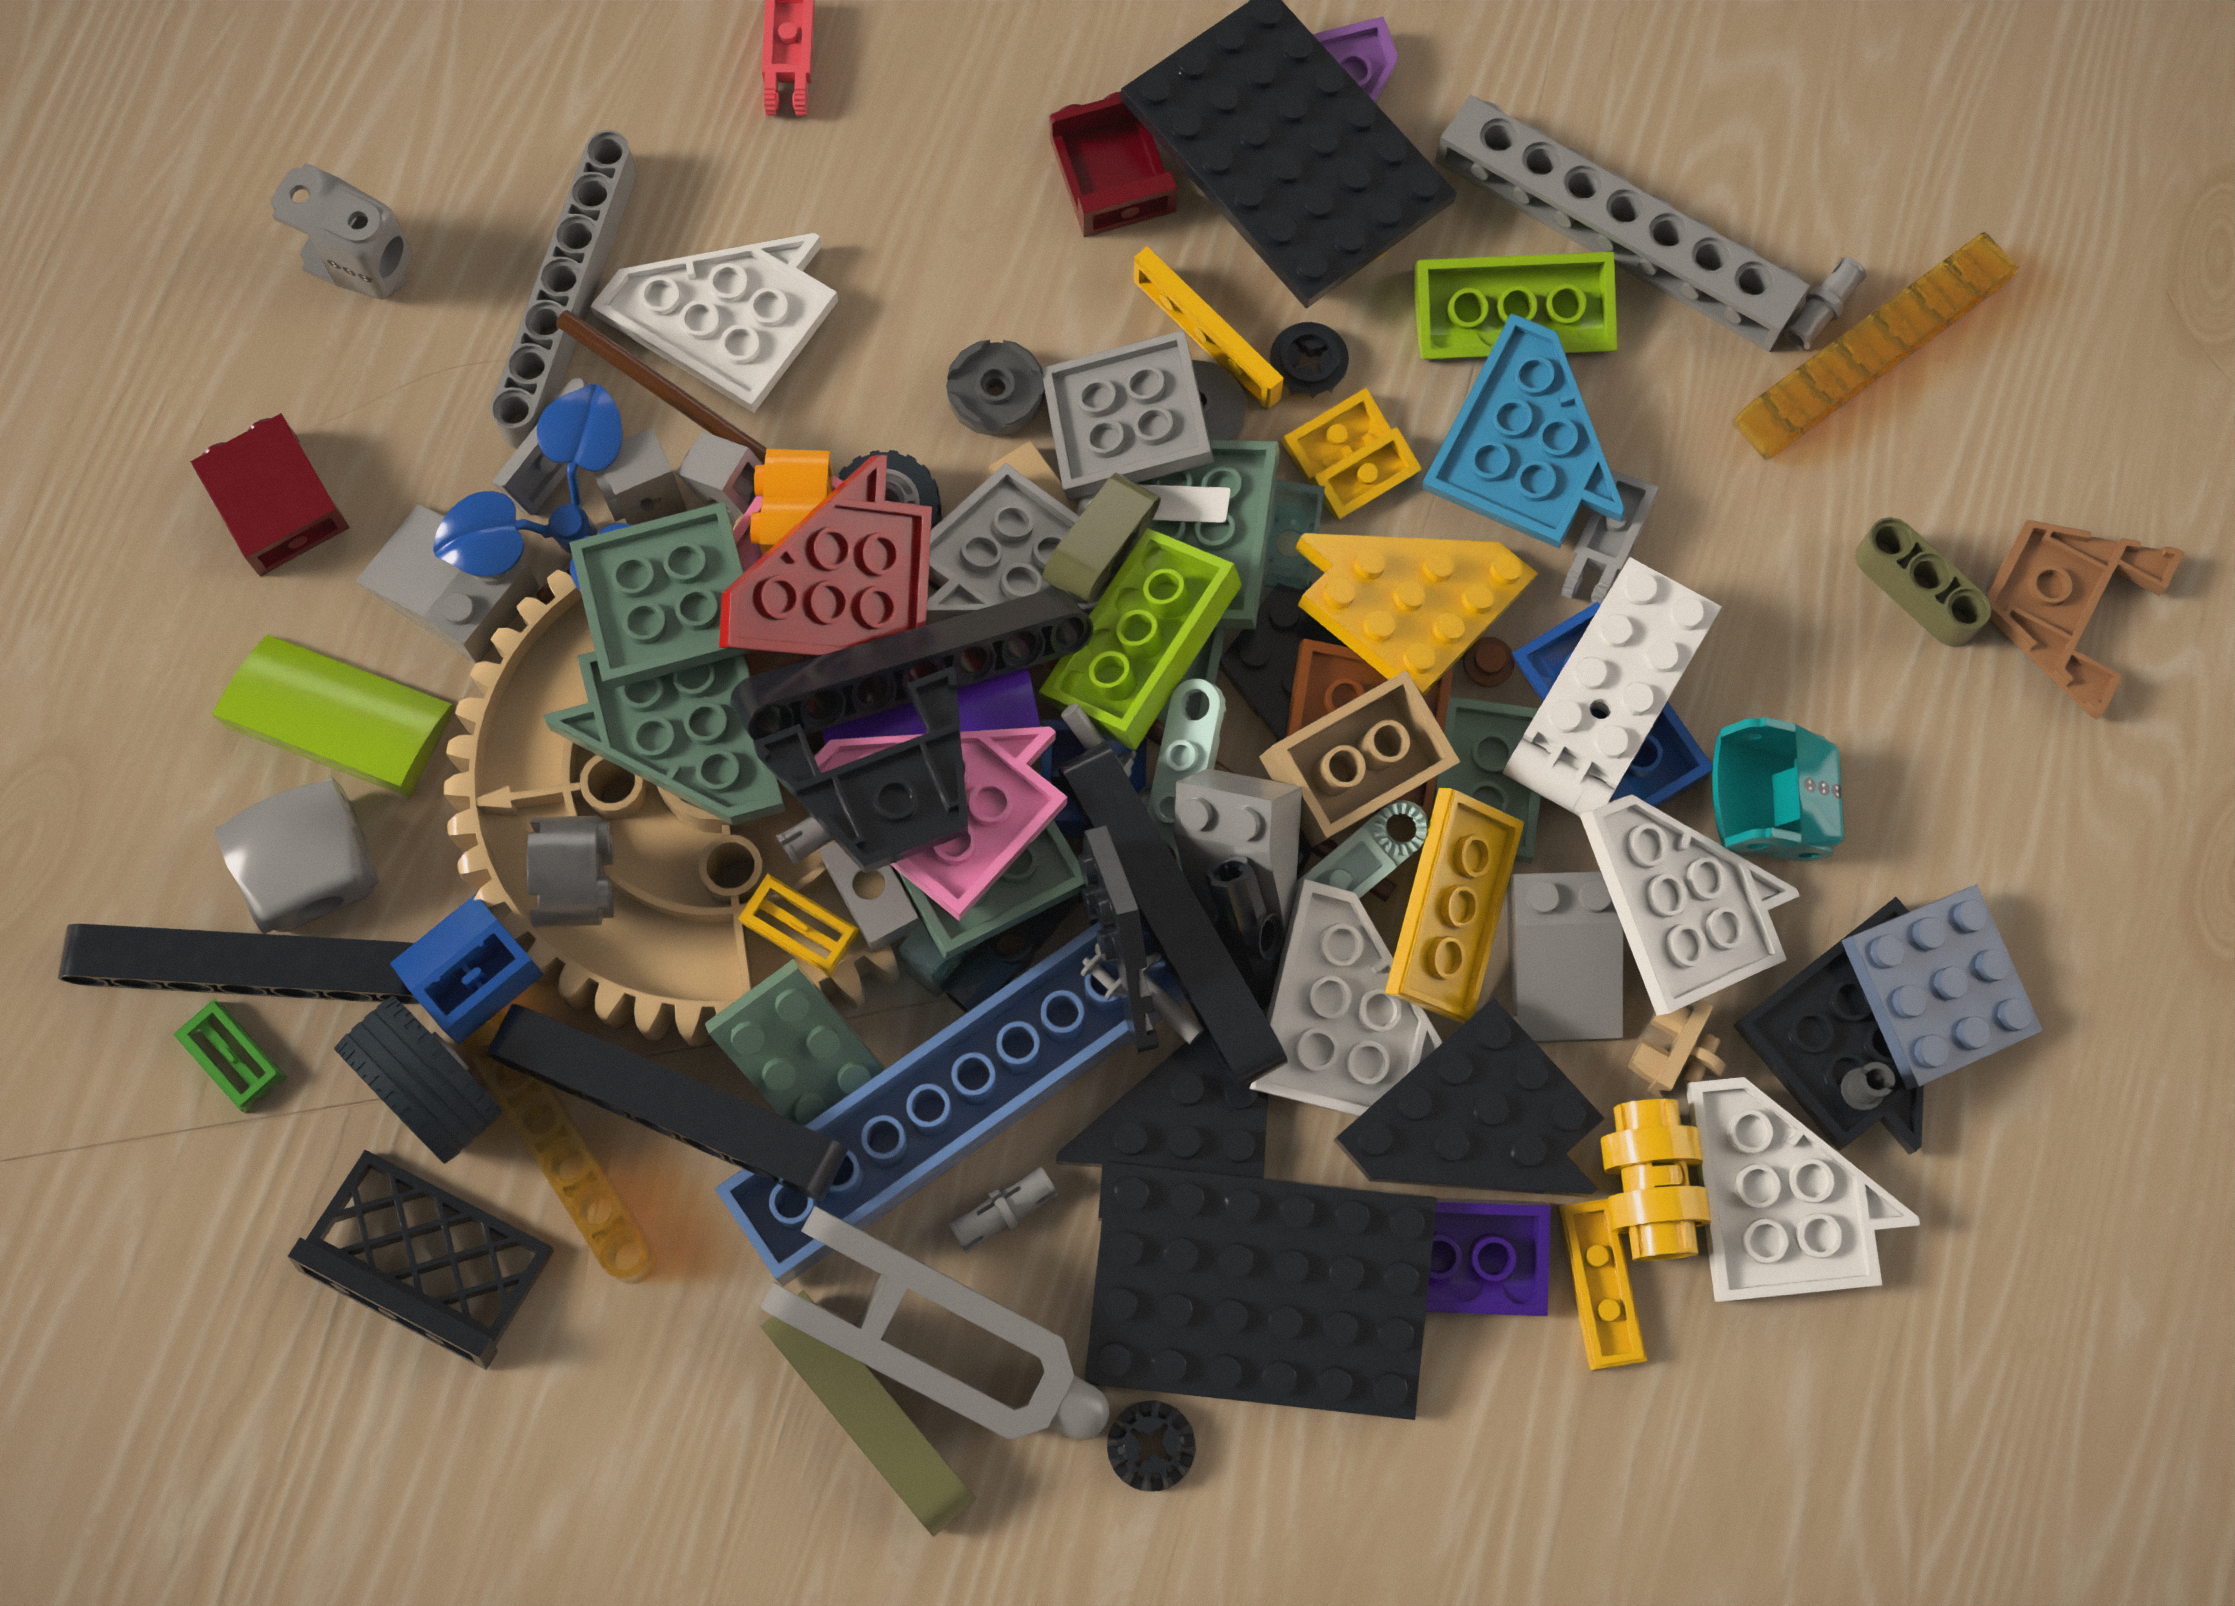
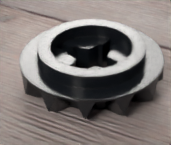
M1301 322L1286 328L1276 337L1270 352V365L1284 377L1283 385L1289 388L1291 394L1294 395L1297 392L1308 394L1312 399L1318 393L1325 391L1332 393L1335 386L1345 378L1349 364L1348 349L1341 336L1330 327L1316 322ZM1299 350L1308 357L1320 356L1317 363L1319 373L1316 370L1313 371L1310 366L1296 368L1300 364L1301 359Z
M1158 1400L1138 1402L1126 1408L1114 1420L1107 1439L1108 1458L1117 1476L1129 1486L1147 1492L1165 1490L1177 1484L1188 1473L1196 1452L1193 1428L1186 1417L1177 1408ZM1162 1425H1165L1167 1429L1163 1433L1165 1437L1161 1445L1167 1450L1166 1454L1172 1458V1461L1169 1462L1164 1457L1160 1459L1158 1456L1152 1455L1148 1461L1144 1460L1140 1467L1136 1466L1135 1463L1140 1458L1138 1454L1142 1446L1136 1441L1137 1437L1130 1432L1134 1429L1139 1434L1143 1432L1145 1435L1151 1436L1155 1430L1159 1431Z

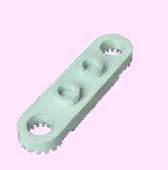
M1202 679L1184 681L1172 694L1147 809L1165 843L1175 851L1177 864L1181 871L1182 866L1174 836L1176 782L1207 768L1214 769L1220 743L1221 724L1224 712H1226V700L1223 697V692L1216 685ZM1205 692L1210 701L1209 710L1203 718L1191 720L1187 716V710H1185L1187 708L1186 702H1189V697H1192L1193 693Z
M1397 800L1387 804L1296 881V892L1299 880L1306 879L1354 892L1358 898H1361L1422 846L1429 827L1425 812L1420 806L1407 800ZM1394 814H1408L1409 817L1413 818L1417 828L1413 839L1407 842H1399L1390 837L1386 824L1389 817ZM1284 942L1281 944L1279 955H1282Z

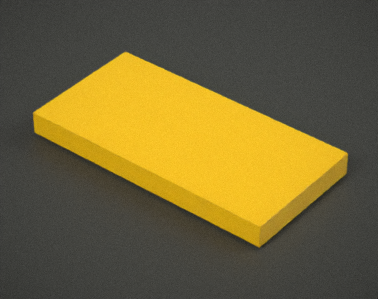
M1438 789L1388 978L1386 994L1459 1023H1465L1475 1014L1524 826L1523 821L1455 789Z

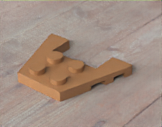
M2026 520L2016 534L1985 594L1992 608L1989 619L2089 716L2097 720L2105 713L2123 675L2077 652L2075 647L2112 574L2115 573L2160 596L2167 589L2185 552L2178 548L2167 546L2163 550L2141 546V541L2122 538L2118 542L2092 537L2089 531Z

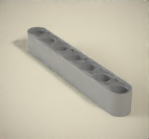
M614 130L597 132L590 137L585 146L491 402L490 412L503 440L515 449L519 448L538 424L539 418L546 407L555 400L556 394L562 387L578 342L560 328L547 336L541 334L547 328L557 327V319L565 310H569L583 321L586 320L636 181L637 170L627 139L621 133ZM619 159L617 162L613 164H604L609 160ZM598 200L604 201L598 206H589L592 202ZM589 242L584 248L573 249L579 243ZM564 285H574L568 291L557 292V290ZM543 370L542 374L537 378L525 379L530 372ZM521 413L528 414L519 423H509L510 419L515 415Z

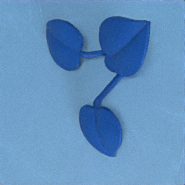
M590 384L563 395L546 407L538 421L537 440L544 455L555 463H568L567 476L571 494L570 504L558 507L551 514L548 525H541L526 519L516 520L515 504L510 497L503 493L495 491L474 493L452 507L440 523L433 545L435 557L476 577H496L510 571L523 554L524 540L518 530H529L541 534L544 538L553 537L560 547L570 554L572 552L569 542L597 535L596 526L582 509L584 502L580 495L577 469L579 465L591 472L604 471L615 461L620 452L623 439L621 417L615 401L607 390L601 385ZM623 523L611 524L603 528L599 534L632 525ZM572 558L570 563L571 577L574 584L581 592L574 561Z

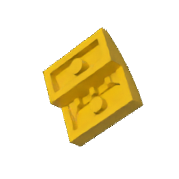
M1364 388L1280 439L1306 482L1337 521L1422 470L1398 427L1391 430L1367 388Z

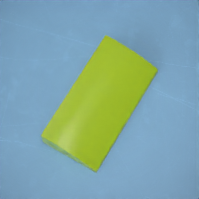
M1614 252L1417 260L1413 265L1414 301L1420 360L1488 357L1511 313L1556 331L1565 354L1617 351Z
M1147 528L1088 616L1094 626L1093 636L1089 643L1082 650L1061 657L1039 690L1040 696L1062 712L1068 706L1078 703L1101 735L1135 751L1241 588L1242 583L1235 564Z
M267 634L239 667L212 715L227 729L411 798L453 712L454 706L449 702Z

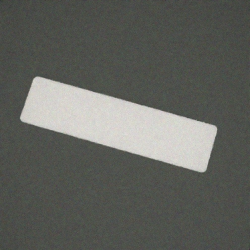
M1140 485L1161 497L1159 508L1153 520L1217 523L1226 521L1231 493L1230 488ZM1097 493L1080 497L1077 511L1079 517Z

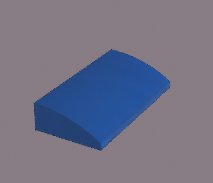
M1598 601L1511 654V657L1542 702L1545 700L1601 606ZM1668 701L1612 795L1611 802L1632 794L1653 807L1659 808L1706 781L1713 772V765ZM1590 710L1594 717L1598 719L1606 718V714L1602 710Z

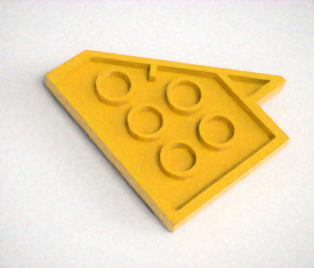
M1304 533L1295 547L1299 553L1324 572L1302 595L1298 606L1388 680L1407 670L1422 697L1532 584L1538 574L1500 542Z

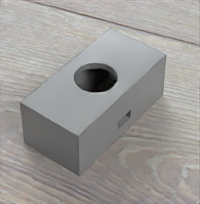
M835 841L819 849L825 867L871 952L920 928L919 917L890 864L877 869L885 879L883 892L874 899H863L853 890V880L862 870Z

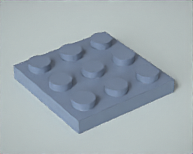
M1977 884L1841 940L1907 1090L1922 1086L2043 1031Z

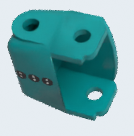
M1766 716L1760 719H1744L1720 729L1714 750L1712 783L1714 812L1721 846L1737 855L1751 858L1777 857L1792 861L1809 862L1831 857L1833 855V847L1841 844L1845 834L1841 765L1838 747L1826 740L1824 736L1815 734L1795 723Z

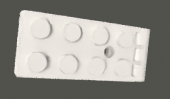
M1629 557L1524 733L1503 774L1579 817V814L1607 804L1722 606ZM1600 709L1606 714V718L1598 719L1591 714L1590 710Z

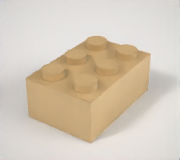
M1407 670L1272 745L1259 756L1273 781L1302 786L1300 828L1311 847L1318 845L1460 762Z

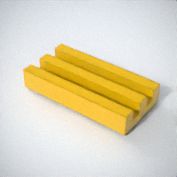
M769 874L766 875L738 917L741 924L830 978L836 972V967L840 960H843L847 955L851 943L855 942L860 935V930ZM770 891L841 933L842 936L838 942L768 901L766 897ZM760 909L829 951V956L827 959H824L757 918L755 914Z

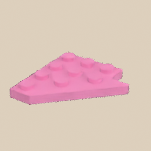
M1047 726L960 732L968 834L890 864L958 921L969 912L1067 805V796L1030 767L1055 740L1056 731ZM923 734L833 739L814 758L820 772L823 773Z

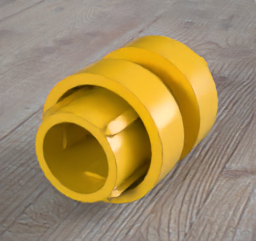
M1675 1099L1639 1100L1613 1107L1616 1132L1600 1138L1604 1172L1622 1176L1624 1193L1608 1197L1612 1232L1629 1234L1633 1261H1665L1698 1255L1695 1228L1712 1222L1707 1188L1690 1186L1688 1168L1703 1163L1699 1128L1681 1125L1679 1104Z

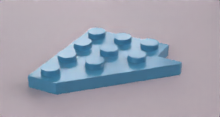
M1511 313L1422 482L1423 490L1560 549L1581 506L1618 522H1622L1625 508L1557 332Z

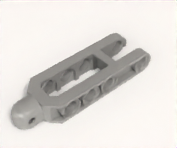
M814 1206L801 1231L881 1274L856 1323L818 1303L813 1304L797 1296L776 1282H773L760 1306L761 1309L783 1322L1009 1440H1014L1048 1427L1069 1438L1079 1441L1087 1440L1100 1434L1109 1418V1404L1104 1394L1092 1384L1074 1375L1062 1337ZM907 1289L1040 1358L1045 1373L1030 1402L1017 1407L1007 1406L979 1391L972 1384L964 1380H957L940 1371L915 1354L912 1356L882 1340L881 1338Z

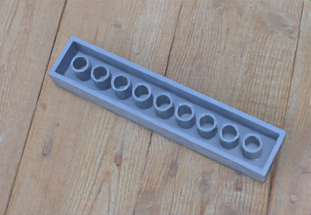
M1141 921L1147 958L1154 951H1158ZM1099 922L804 1126L839 1142L848 1149L824 1202L801 1195L744 1169L715 1188L774 1278L783 1287L835 1251L801 1231L814 1206L862 1231L1133 1040L1123 1015L1122 996L1119 998L1115 995L1110 1000H1107L1105 995L1108 989L1091 973L1085 977L1080 974L1085 967L1082 963L1086 957L1093 959L1097 955L1095 952V945L1098 943L1096 932L1102 929ZM1161 957L1155 965H1151L1147 975L1182 1006L1187 1000ZM1103 961L1099 965L1115 981L1120 978L1117 968L1112 961L1106 963ZM1155 1011L1147 1013L1152 1026L1162 1020Z

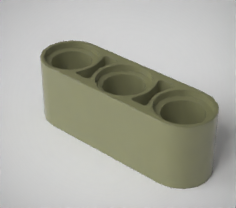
M1117 472L1112 474L1053 551L1045 566L1042 580L1058 589L1065 590L1072 597L1090 605L1152 522L1159 508L1161 497Z
M1887 517L1875 522L1857 547L1855 558L1859 568L1944 645L1952 647L1963 646L1979 632L1990 618L1992 608L1986 595L1901 519ZM1879 541L1889 545L1893 550V554L1881 551L1876 542ZM1914 576H1921L1926 579L1931 589L1918 585ZM1952 610L1962 612L1968 618L1969 624L1958 621L1954 617Z

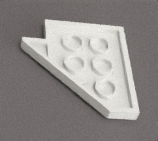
M810 233L619 269L590 307L593 315L755 413L837 304L838 295L835 290L803 272L822 247L820 236L816 233Z
M1632 794L1579 814L1657 1016L1674 1012L1787 960L1768 910L1799 897L1800 895L1795 887L1734 852L1725 849L1720 844Z
M1306 879L1299 880L1267 1014V1021L1281 1043L1288 1063L1251 1083L1250 1089L1359 1117L1443 1042L1423 1008L1385 993L1394 958L1356 893Z
M1745 1077L1687 1083L1686 1090L1691 1126L1699 1128L1703 1163L1697 1165L1699 1186L1707 1188L1712 1222L1705 1225L1715 1301L1722 1302L1882 1285L1874 1230L1919 1226V1217Z

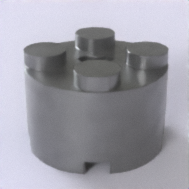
M599 816L531 817L530 824L534 833H528L527 885L528 895H537V910H530L532 926L601 925L603 918H614V888L610 886L609 876H604V865L614 864L613 832H610L609 822H601Z

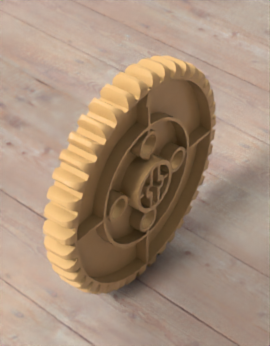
M741 514L740 517L735 521L733 531L742 519V517L744 516V514ZM556 570L547 577L549 587L555 596L549 604L546 605L536 598L525 597L516 607L527 625L521 633L510 628H498L491 637L492 643L503 658L500 664L488 661L476 663L470 673L471 678L485 697H469L458 702L455 714L471 734L458 735L448 741L446 755L463 773L454 774L445 781L444 796L453 807L460 811L448 821L447 825L448 836L460 849L466 851L457 862L460 876L469 886L479 889L474 900L480 899L540 968L544 975L536 981L539 985L549 986L559 982L558 992L560 998L574 1010H582L595 1001V1011L599 1019L611 1028L621 1027L629 1021L634 1013L639 1031L646 1039L653 1041L660 1040L666 1034L673 1018H675L679 1033L689 1046H701L709 1035L705 1025L707 1021L792 959L797 961L826 997L837 992L848 1005L853 1008H859L867 1002L865 990L860 979L862 976L871 972L879 980L890 985L901 978L893 953L898 946L916 955L922 956L931 948L928 932L907 893L906 895L919 917L920 928L874 952H871L860 932L856 941H853L849 946V951L845 958L841 959L838 963L837 970L832 978L741 924L738 917L766 875L769 874L858 928L822 861L819 849L801 860L799 864L794 865L790 856L787 855L776 837L811 815L778 780L786 811L731 825L550 731L545 722V714L588 703L577 656L593 652L595 649L582 594L569 574ZM760 651L745 653L750 676L815 658V656ZM822 730L805 735L812 754L825 746ZM620 779L635 781L631 793L624 800L616 803H604L601 801L604 789L612 782ZM599 816L601 822H609L610 832H613L614 864L604 865V876H609L610 886L614 888V918H603L601 925L532 926L530 910H537V895H528L527 885L528 833H534L530 824L531 817ZM832 840V841L829 842L828 844L824 845L823 847H825V846L829 845L830 843L834 842V840ZM747 862L754 865V871L750 879L743 885L736 888H723L716 885L717 877L728 864ZM877 870L866 874L860 871L853 880L854 892L863 899H874L885 888V879ZM772 891L766 897L768 901L832 940L838 942L842 936L841 933ZM760 909L755 914L757 918L824 959H827L829 956V951Z

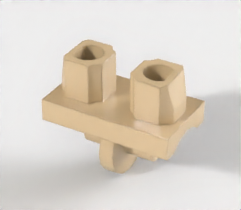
M1700 999L1693 1006L1687 1005L1669 1014L1657 1016L1654 1013L1650 1024L1673 1036L1674 1039L1668 1051L1644 1038L1636 1048L1627 1067L1651 1083L1647 1092L1662 1099L1666 1091L1672 1090L1684 1064L1689 1066L1683 1079L1686 1084L1701 1081L1704 1074L1712 1077H1721L1726 1064L1718 1056L1714 1055L1721 1042L1720 1039L1711 1034H1706L1700 1047L1695 1046L1714 1007L1713 1005Z

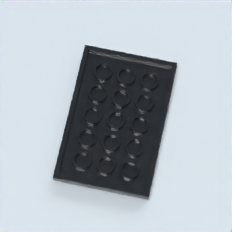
M1282 0L1248 1L1121 88L1120 100L1306 309L1454 203L1457 195L1452 186Z
M1108 1161L1085 1381L1093 1385L1415 1420L1437 1198L1429 1195Z

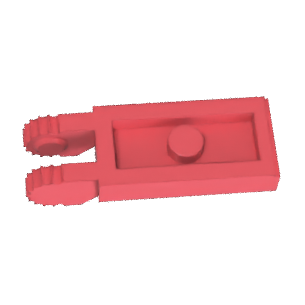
M765 0L762 76L765 82L764 107L766 116H777L778 109L780 108L778 83H795V92L792 97L793 109L796 116H807L808 83H812L815 0Z

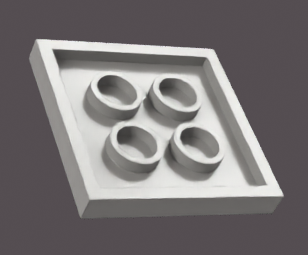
M1185 330L1042 367L1043 383L1061 481L1067 500L1098 493L1115 472L1137 483L1214 462Z

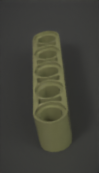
M804 1290L797 1294V1296L815 1304ZM774 1316L770 1317L760 1326L933 1537L976 1500L972 1492L864 1363Z

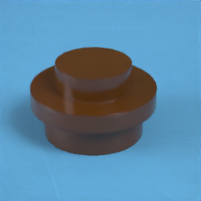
M1479 638L1464 654V671L1468 678L1479 686H1499L1510 678L1514 670L1515 661L1511 657L1513 652L1504 641L1498 638Z

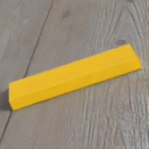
M1148 246L1134 256V283L1185 330L1222 368L1228 370L1264 409L1269 410L1281 399L1284 377Z

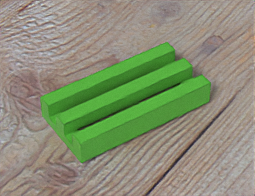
M215 998L173 1034L238 1109L244 1113H247L254 1107L252 1103L259 1097L263 1099L271 1092L269 1090L271 1086L275 1083L280 1084L287 1078L285 1073L226 1007ZM213 1016H216L266 1072L260 1079L209 1023ZM198 1029L250 1086L244 1093L238 1089L191 1036Z

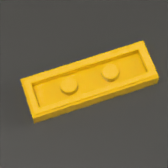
M1608 1198L1559 1206L1557 1214L1590 1371L1646 1362L1647 1357L1620 1233L1612 1232Z

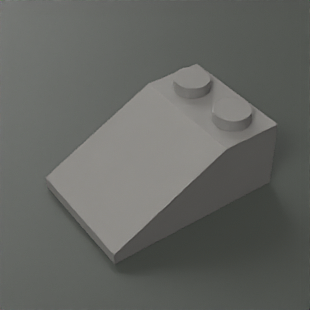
M418 504L357 578L356 583L473 663H479L494 645L491 637L498 628H507L519 614L516 606L525 597H532L540 586L529 566L521 560L505 574L486 578L467 574L435 557L433 552L434 540L444 516Z
M1209 768L1176 782L1174 836L1182 871L1213 926L1217 912L1205 873L1213 862L1223 861L1231 855L1247 857L1250 866L1254 868L1266 911L1278 914L1282 920V942H1285L1296 894L1302 786Z
M1602 872L1513 874L1509 880L1504 899L1513 1016H1517L1519 1025L1535 1043L1622 1040L1623 927Z

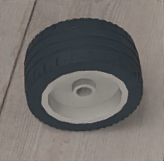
M391 996L376 1006L377 1008L367 1014L361 1023L358 1022L351 1029L352 1031L348 1034L346 1033L333 1049L431 1152L445 1164L460 1154L462 1149H466L475 1137H479L486 1130L485 1128L495 1121L502 1112V1109L466 1071L469 1067L436 1032L431 1034L397 998Z

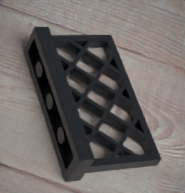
M364 1150L306 1240L300 1237L290 1251L288 1258L302 1274L487 1370L498 1352L496 1345L554 1250L552 1246ZM370 1169L389 1177L393 1195L362 1204L358 1187ZM398 1183L412 1190L400 1193ZM353 1197L354 1206L345 1208ZM423 1197L436 1202L439 1220L408 1228L403 1203ZM396 1205L401 1231L370 1239L364 1214ZM444 1207L458 1214L447 1217ZM357 1217L363 1242L338 1248L324 1241L336 1222ZM470 1221L483 1226L487 1244L455 1253L450 1227ZM443 1230L448 1255L417 1264L411 1239ZM491 1231L505 1239L494 1242ZM404 1241L410 1267L389 1273L377 1269L373 1250ZM521 1246L535 1253L524 1272L502 1277L496 1252ZM365 1252L367 1263L354 1255ZM490 1254L496 1280L464 1289L458 1263ZM451 1266L457 1292L436 1298L425 1294L420 1274ZM412 1277L415 1288L400 1280ZM516 1285L509 1298H507L505 1288ZM499 1290L503 1308L491 1327L471 1318L467 1299ZM460 1302L462 1313L448 1305Z

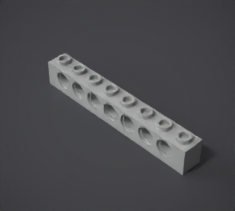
M1470 94L1440 138L1435 163L1592 252H1614V264L1768 352L1774 346L1810 286L1800 280L1793 271L1784 267H1777L1757 256L1747 245L1732 242L1716 233L1706 222L1684 215L1672 208L1665 199L1645 193L1629 184L1628 180L1619 173L1608 172L1587 160L1578 150L1565 148L1546 137L1537 127L1525 125L1505 114L1499 106L1492 102L1482 101ZM1489 146H1499L1504 150L1496 151L1491 149ZM1530 169H1539L1546 174H1536ZM1572 192L1582 193L1588 198H1578ZM1614 216L1625 217L1630 222H1621L1614 218ZM1656 239L1665 240L1672 246H1663ZM1698 263L1708 264L1714 271L1705 270ZM1741 287L1750 288L1753 291H1755L1757 295L1748 294L1741 289Z

